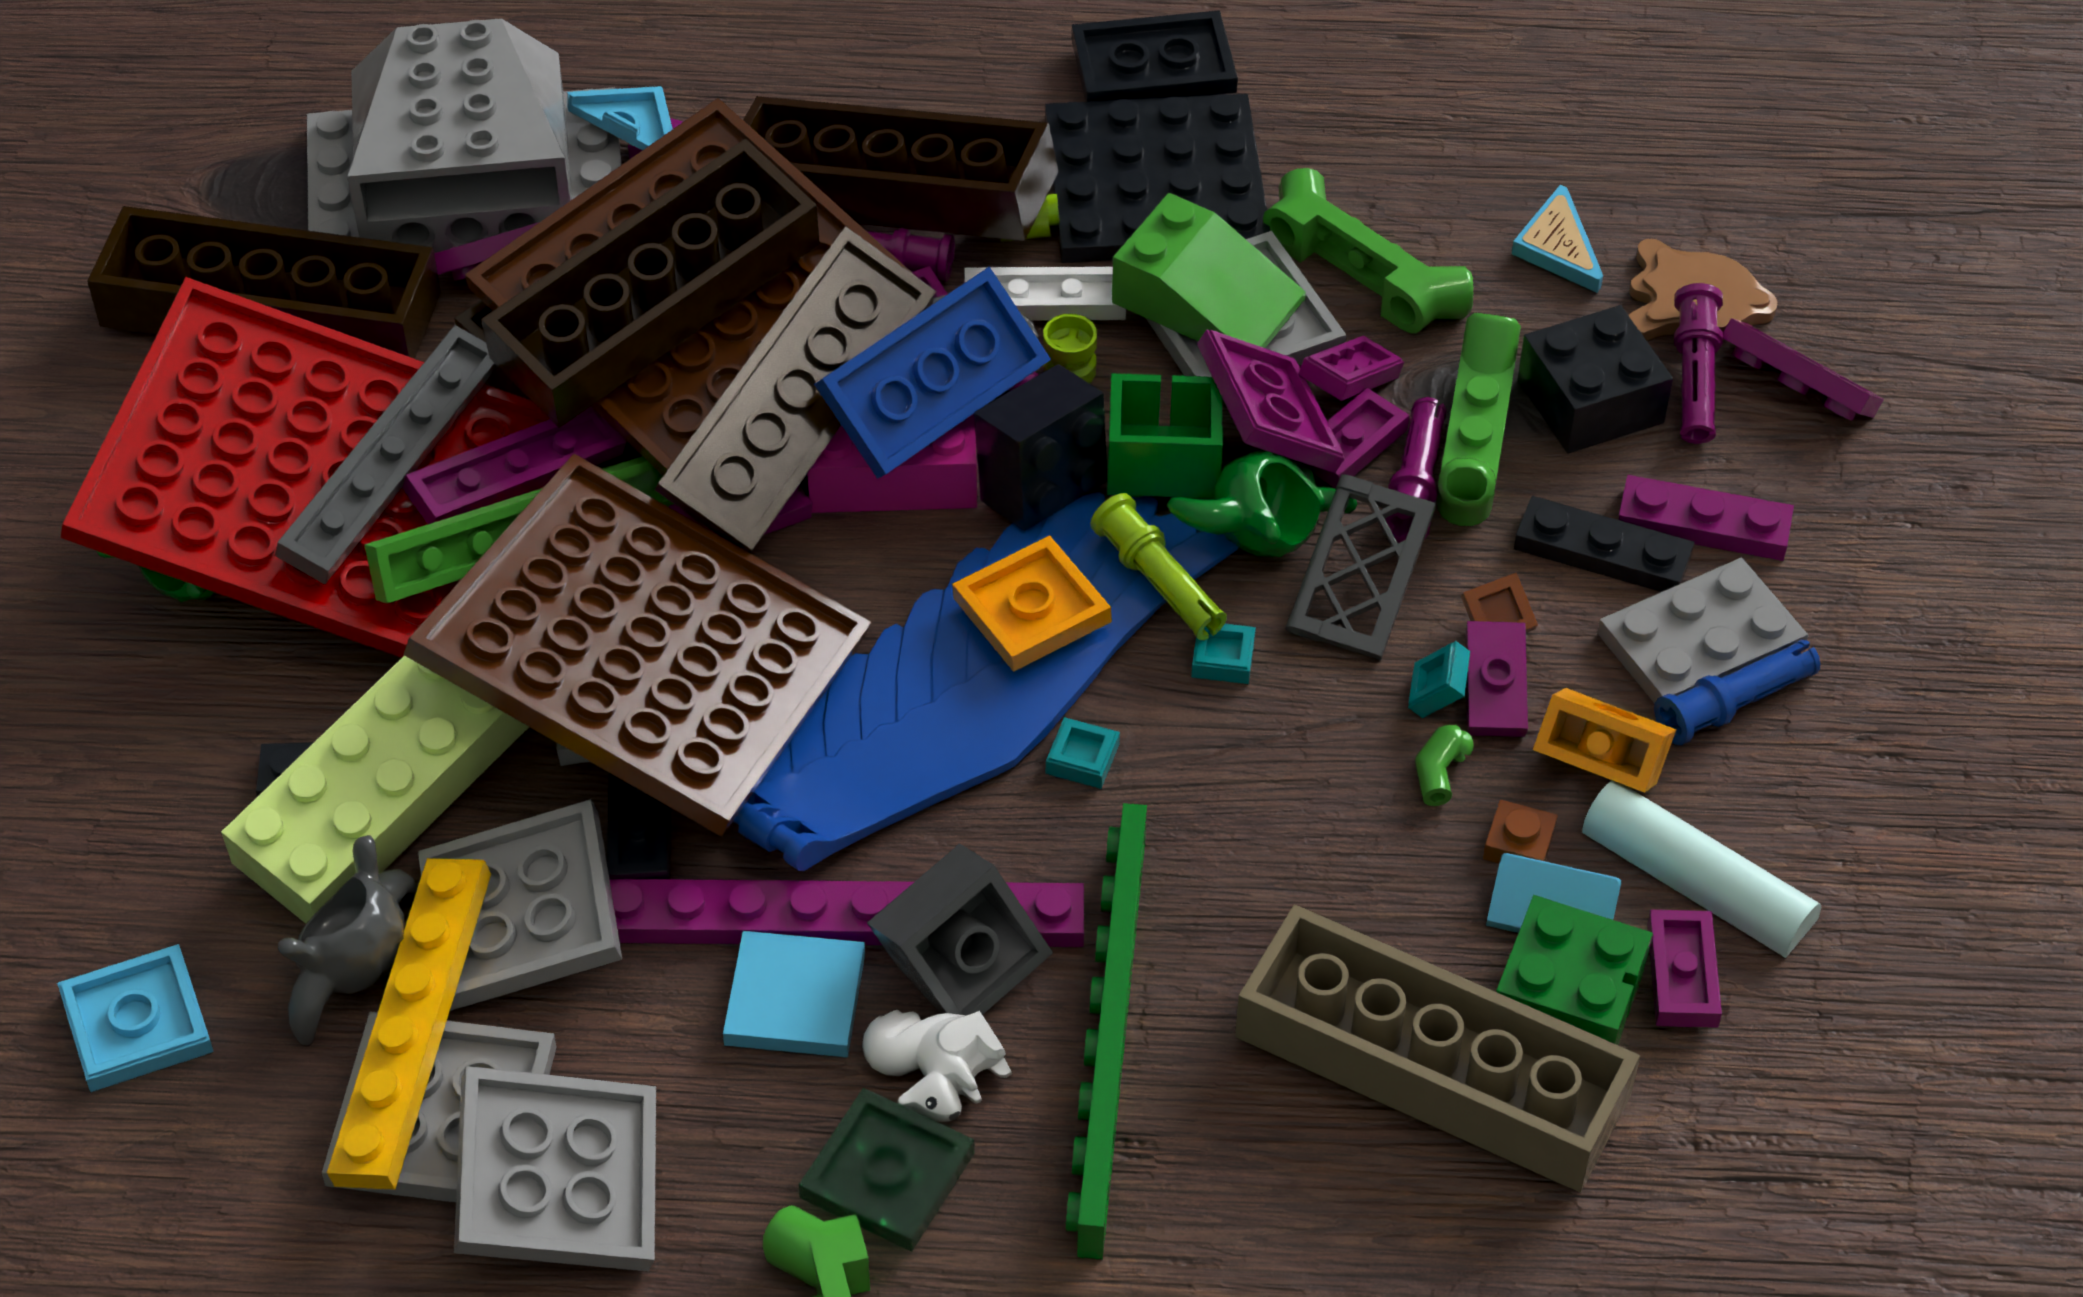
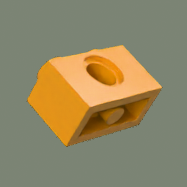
M1565 688L1552 694L1533 750L1645 793L1657 784L1677 729Z

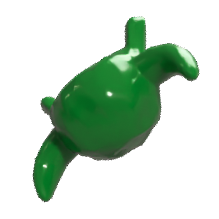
M1256 450L1232 461L1224 467L1213 487V500L1175 497L1169 500L1167 506L1171 513L1184 524L1202 532L1216 535L1224 534L1230 542L1257 557H1282L1285 554L1296 551L1311 537L1318 524L1320 513L1328 512L1336 488L1316 487L1312 470L1302 462L1269 451ZM1349 499L1344 514H1350L1356 509L1357 500Z

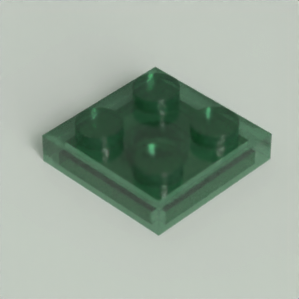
M863 1088L799 1183V1197L838 1217L856 1214L861 1228L912 1252L975 1154V1140Z

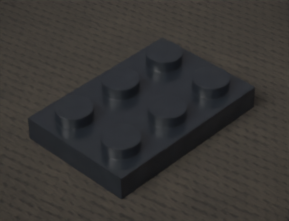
M1220 10L1072 24L1071 40L1085 102L1237 93L1238 77Z

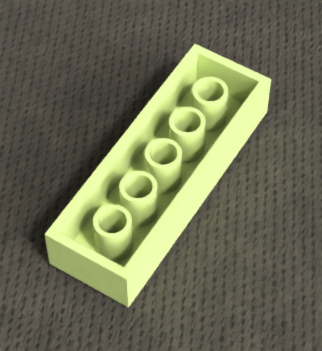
M403 656L221 831L231 862L307 924L311 917L355 874L352 850L356 839L367 835L372 836L376 845L378 872L382 873L529 726L410 658Z

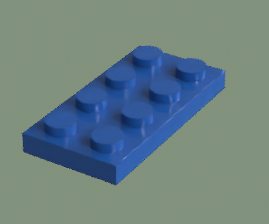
M989 266L814 385L876 478L879 479L1049 362L1051 358Z

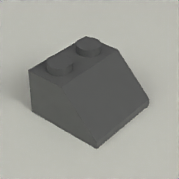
M960 843L867 922L897 967L941 1014L951 1013L966 1016L980 1011L983 1015L1053 954L995 865Z

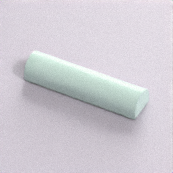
M1610 781L1600 791L1588 810L1583 824V834L1708 911H1712L1713 914L1785 958L1819 918L1821 911L1820 903L1623 784Z

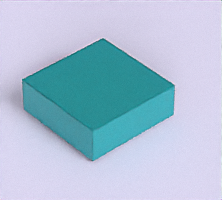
M1224 624L1222 629L1214 636L1205 627L1204 629L1209 634V638L1199 640L1196 637L1191 678L1249 684L1256 627Z
M1455 641L1415 662L1408 708L1421 718H1424L1464 697L1470 651Z
M1064 717L1046 759L1045 774L1102 789L1120 745V732Z

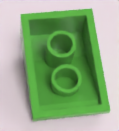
M1171 193L1164 197L1113 256L1112 303L1196 341L1200 340L1207 329L1266 348L1305 300L1306 291L1215 212Z

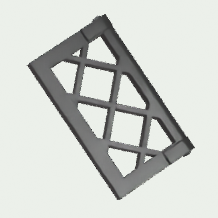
M1340 475L1334 497L1285 629L1292 634L1318 642L1321 641L1382 660L1431 522L1435 503L1375 485L1373 482L1354 476ZM1350 498L1369 505L1372 514L1343 527L1341 521ZM1396 513L1414 517L1406 540L1397 543L1385 518ZM1378 522L1391 547L1361 560L1348 535ZM1342 539L1355 564L1325 577L1323 570L1333 543ZM1396 556L1398 563L1388 591L1379 594L1366 569ZM1360 573L1373 598L1343 611L1330 586ZM1320 590H1324L1336 613L1335 616L1324 621L1307 616L1314 595ZM1375 607L1379 608L1380 613L1372 636L1353 631L1348 621L1349 619Z

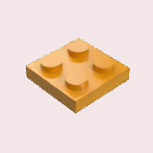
M1050 535L952 584L954 600L1013 672L1112 622L1111 606Z

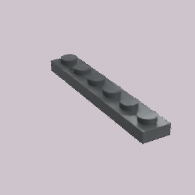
M454 325L277 542L276 557L323 584L328 582L402 489L405 476L418 469L498 368L489 358L486 342Z

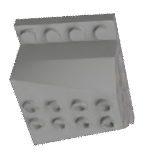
M470 20L466 22L397 27L351 71L352 110L307 114L308 231L433 247L434 253L541 222L622 165L620 139L568 111L567 92L573 91H563L559 53L505 20ZM612 87V88H600V89H585V90H577V91L606 90V89H615V87Z

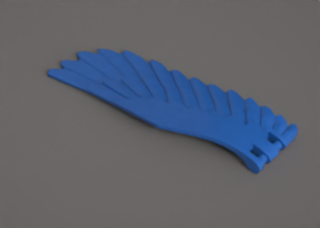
M1100 492L1084 495L1025 531L1012 523L1003 531L991 550L988 551L985 548L976 547L959 561L947 588L944 590L932 589L923 593L914 603L904 628L894 624L884 629L869 654L855 653L852 655L733 820L739 825L738 832L768 852L778 849L784 853L783 859L787 864L798 871H805L835 852L876 831L1015 767L1049 734L1093 682L1115 652L1157 609L1167 602L1139 570L1128 569L1119 561V551L1106 536L1100 537L1091 529V518L1097 508L1105 502V496ZM1149 496L1132 497L1136 502V511L1148 525H1155L1164 533L1165 548L1194 580L1238 550V546L1230 542L1224 534L1216 535L1199 532L1200 530L1184 524L1172 513L1157 516L1158 501L1155 498ZM1050 535L1111 606L1112 622L1013 672L954 600L952 584Z

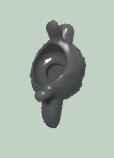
M370 835L356 839L353 844L352 852L356 870L355 874L311 917L302 929L298 939L288 937L283 938L278 943L279 952L284 957L296 962V965L301 970L292 988L288 1004V1018L294 1036L300 1044L309 1046L314 1041L323 1006L331 994L362 992L389 974L399 944L404 939V914L398 903L403 900L407 904H412L418 886L414 878L401 869H393L382 873L378 872L376 845Z

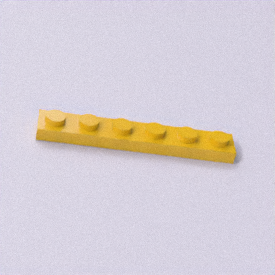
M427 858L404 929V939L399 944L327 1170V1175L334 1187L396 1189L490 881L491 872L485 860Z

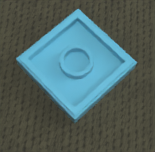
M743 931L723 1030L724 1046L848 1057L865 959V942Z
M179 944L57 983L90 1092L214 1052Z

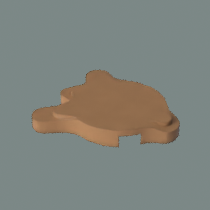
M1645 239L1639 243L1636 260L1643 271L1631 280L1629 294L1634 300L1647 304L1631 312L1629 317L1646 341L1663 335H1674L1676 329L1679 328L1680 312L1674 307V294L1679 288L1693 283L1710 284L1719 288L1723 293V306L1717 311V326L1722 332L1731 318L1753 326L1766 324L1775 317L1778 304L1774 294L1761 286L1748 269L1737 261L1709 252H1686L1672 249L1656 239Z

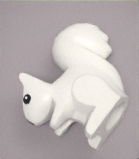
M894 1010L874 1019L863 1036L862 1048L864 1057L873 1069L889 1076H902L920 1069L925 1076L898 1098V1105L905 1107L903 1118L906 1120L924 1118L936 1122L952 1121L961 1113L962 1106L959 1095L965 1096L975 1104L982 1101L974 1078L979 1072L988 1069L1000 1078H1007L1012 1075V1071L1004 1058L1006 1055L1005 1050L980 1011L966 1016L943 1013L921 1020L916 1012L902 1013L899 1010Z

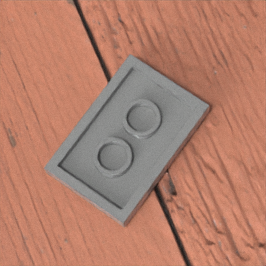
M1742 557L1601 618L1597 632L1654 704L1657 698L1670 693L1677 696L1694 688L1696 681L1702 677L1711 675L1722 678L1771 654H1775L1799 640H1807L1808 638L1807 632Z

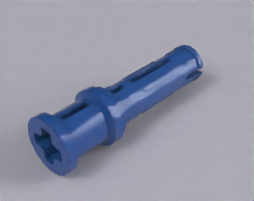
M1802 639L1775 654H1771L1722 678L1711 675L1702 677L1696 681L1694 688L1676 696L1669 693L1657 698L1654 705L1656 721L1677 729L1672 744L1683 745L1691 741L1695 732L1707 726L1720 727L1730 723L1736 714V710L1768 696L1796 681L1817 674L1821 665L1819 655L1814 647L1801 653V651L1809 648L1810 642Z

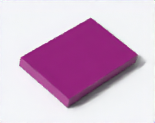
M1206 329L1197 346L1243 442L1335 473L1345 460L1344 453L1306 379L1298 375L1300 367L1295 358L1214 330Z

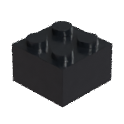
M1618 305L1524 334L1517 380L1564 450L1569 454L1663 424L1665 422L1673 377L1624 308Z
M1055 365L974 412L980 501L1022 530L1029 529L1108 481L1104 393L1063 366Z

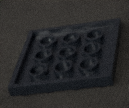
M1248 94L1045 104V122L1049 123L1058 167V174L1052 185L1053 194H1057L1060 223L1057 225L1061 263L1112 261L1113 256L1168 193L1215 212L1245 239L1271 231L1270 227L1263 223L1264 212L1267 211Z

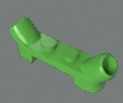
M1309 168L1295 169L1287 172L1281 178L1278 187L1279 201L1264 212L1263 223L1270 227V230L1289 256L1301 263L1315 252L1382 296L1380 316L1408 333L1419 332L1434 319H1464L1471 312L1473 306L1472 273L1465 266L1428 267L1397 244L1391 243L1365 226L1357 218L1351 217L1326 200L1324 177L1317 170Z
M1473 313L1466 320L1437 495V510L1444 519L1452 524L1459 526L1480 524L1489 517L1492 510L1521 326L1515 318Z
M791 1205L780 1209L774 1215L763 1236L762 1247L768 1263L816 1288L817 1296L812 1297H851L853 1294L870 1291L868 1254L856 1214L823 1221L799 1207Z

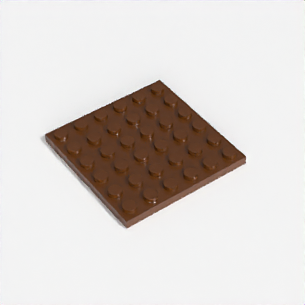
M719 98L465 274L468 288L494 311L745 138L817 205L820 242L818 247L591 406L662 476L669 469L845 226L912 273ZM933 297L927 304L925 309H927L933 304Z
M573 454L409 637L403 655L722 837L861 644L872 622L580 456Z

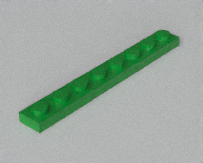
M1123 803L1121 827L1109 826L1106 862L1117 864L1115 876L1104 875L1101 912L1111 913L1110 926L1098 925L1095 962L1106 963L1104 977H1092L1090 1014H1099L1100 1023L1099 1029L1087 1028L1084 1051V1066L1095 1067L1093 1083L1081 1082L1078 1106V1120L1089 1121L1087 1137L1075 1136L1072 1161V1175L1083 1176L1081 1193L1069 1192L1066 1215V1231L1078 1232L1077 1257L1103 1260L1146 841L1147 805Z

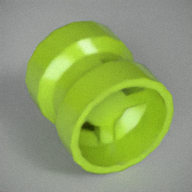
M1078 314L1055 316L1047 322L1043 329V348L1051 358L1049 362L1043 365V372L1059 364L1086 382L1091 383L1096 375V354L1094 352L1097 349V329L1094 323L1085 316Z

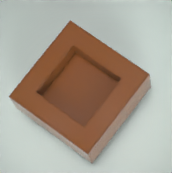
M1517 572L1465 591L1461 596L1470 621L1525 623L1526 633L1535 630L1538 626Z
M1500 799L1485 844L1483 859L1500 863L1501 855L1509 853L1546 861L1556 829L1558 815Z

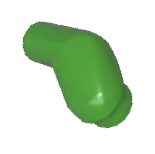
M1445 725L1436 729L1416 755L1415 766L1422 799L1429 806H1440L1450 801L1452 791L1446 768L1451 761L1463 762L1465 760L1464 754L1471 755L1473 751L1472 736L1468 732L1461 730L1457 725Z

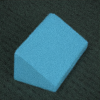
M1503 853L1498 867L1486 926L1519 933L1533 895L1613 920L1621 880L1613 876Z

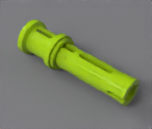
M1127 493L1114 495L1103 502L1091 518V529L1098 536H1106L1119 551V561L1126 568L1139 570L1194 632L1197 639L1206 640L1209 638V634L1204 629L1205 627L1213 636L1217 634L1226 623V613L1219 609L1165 548L1164 533L1157 526L1147 524L1136 511L1135 500Z

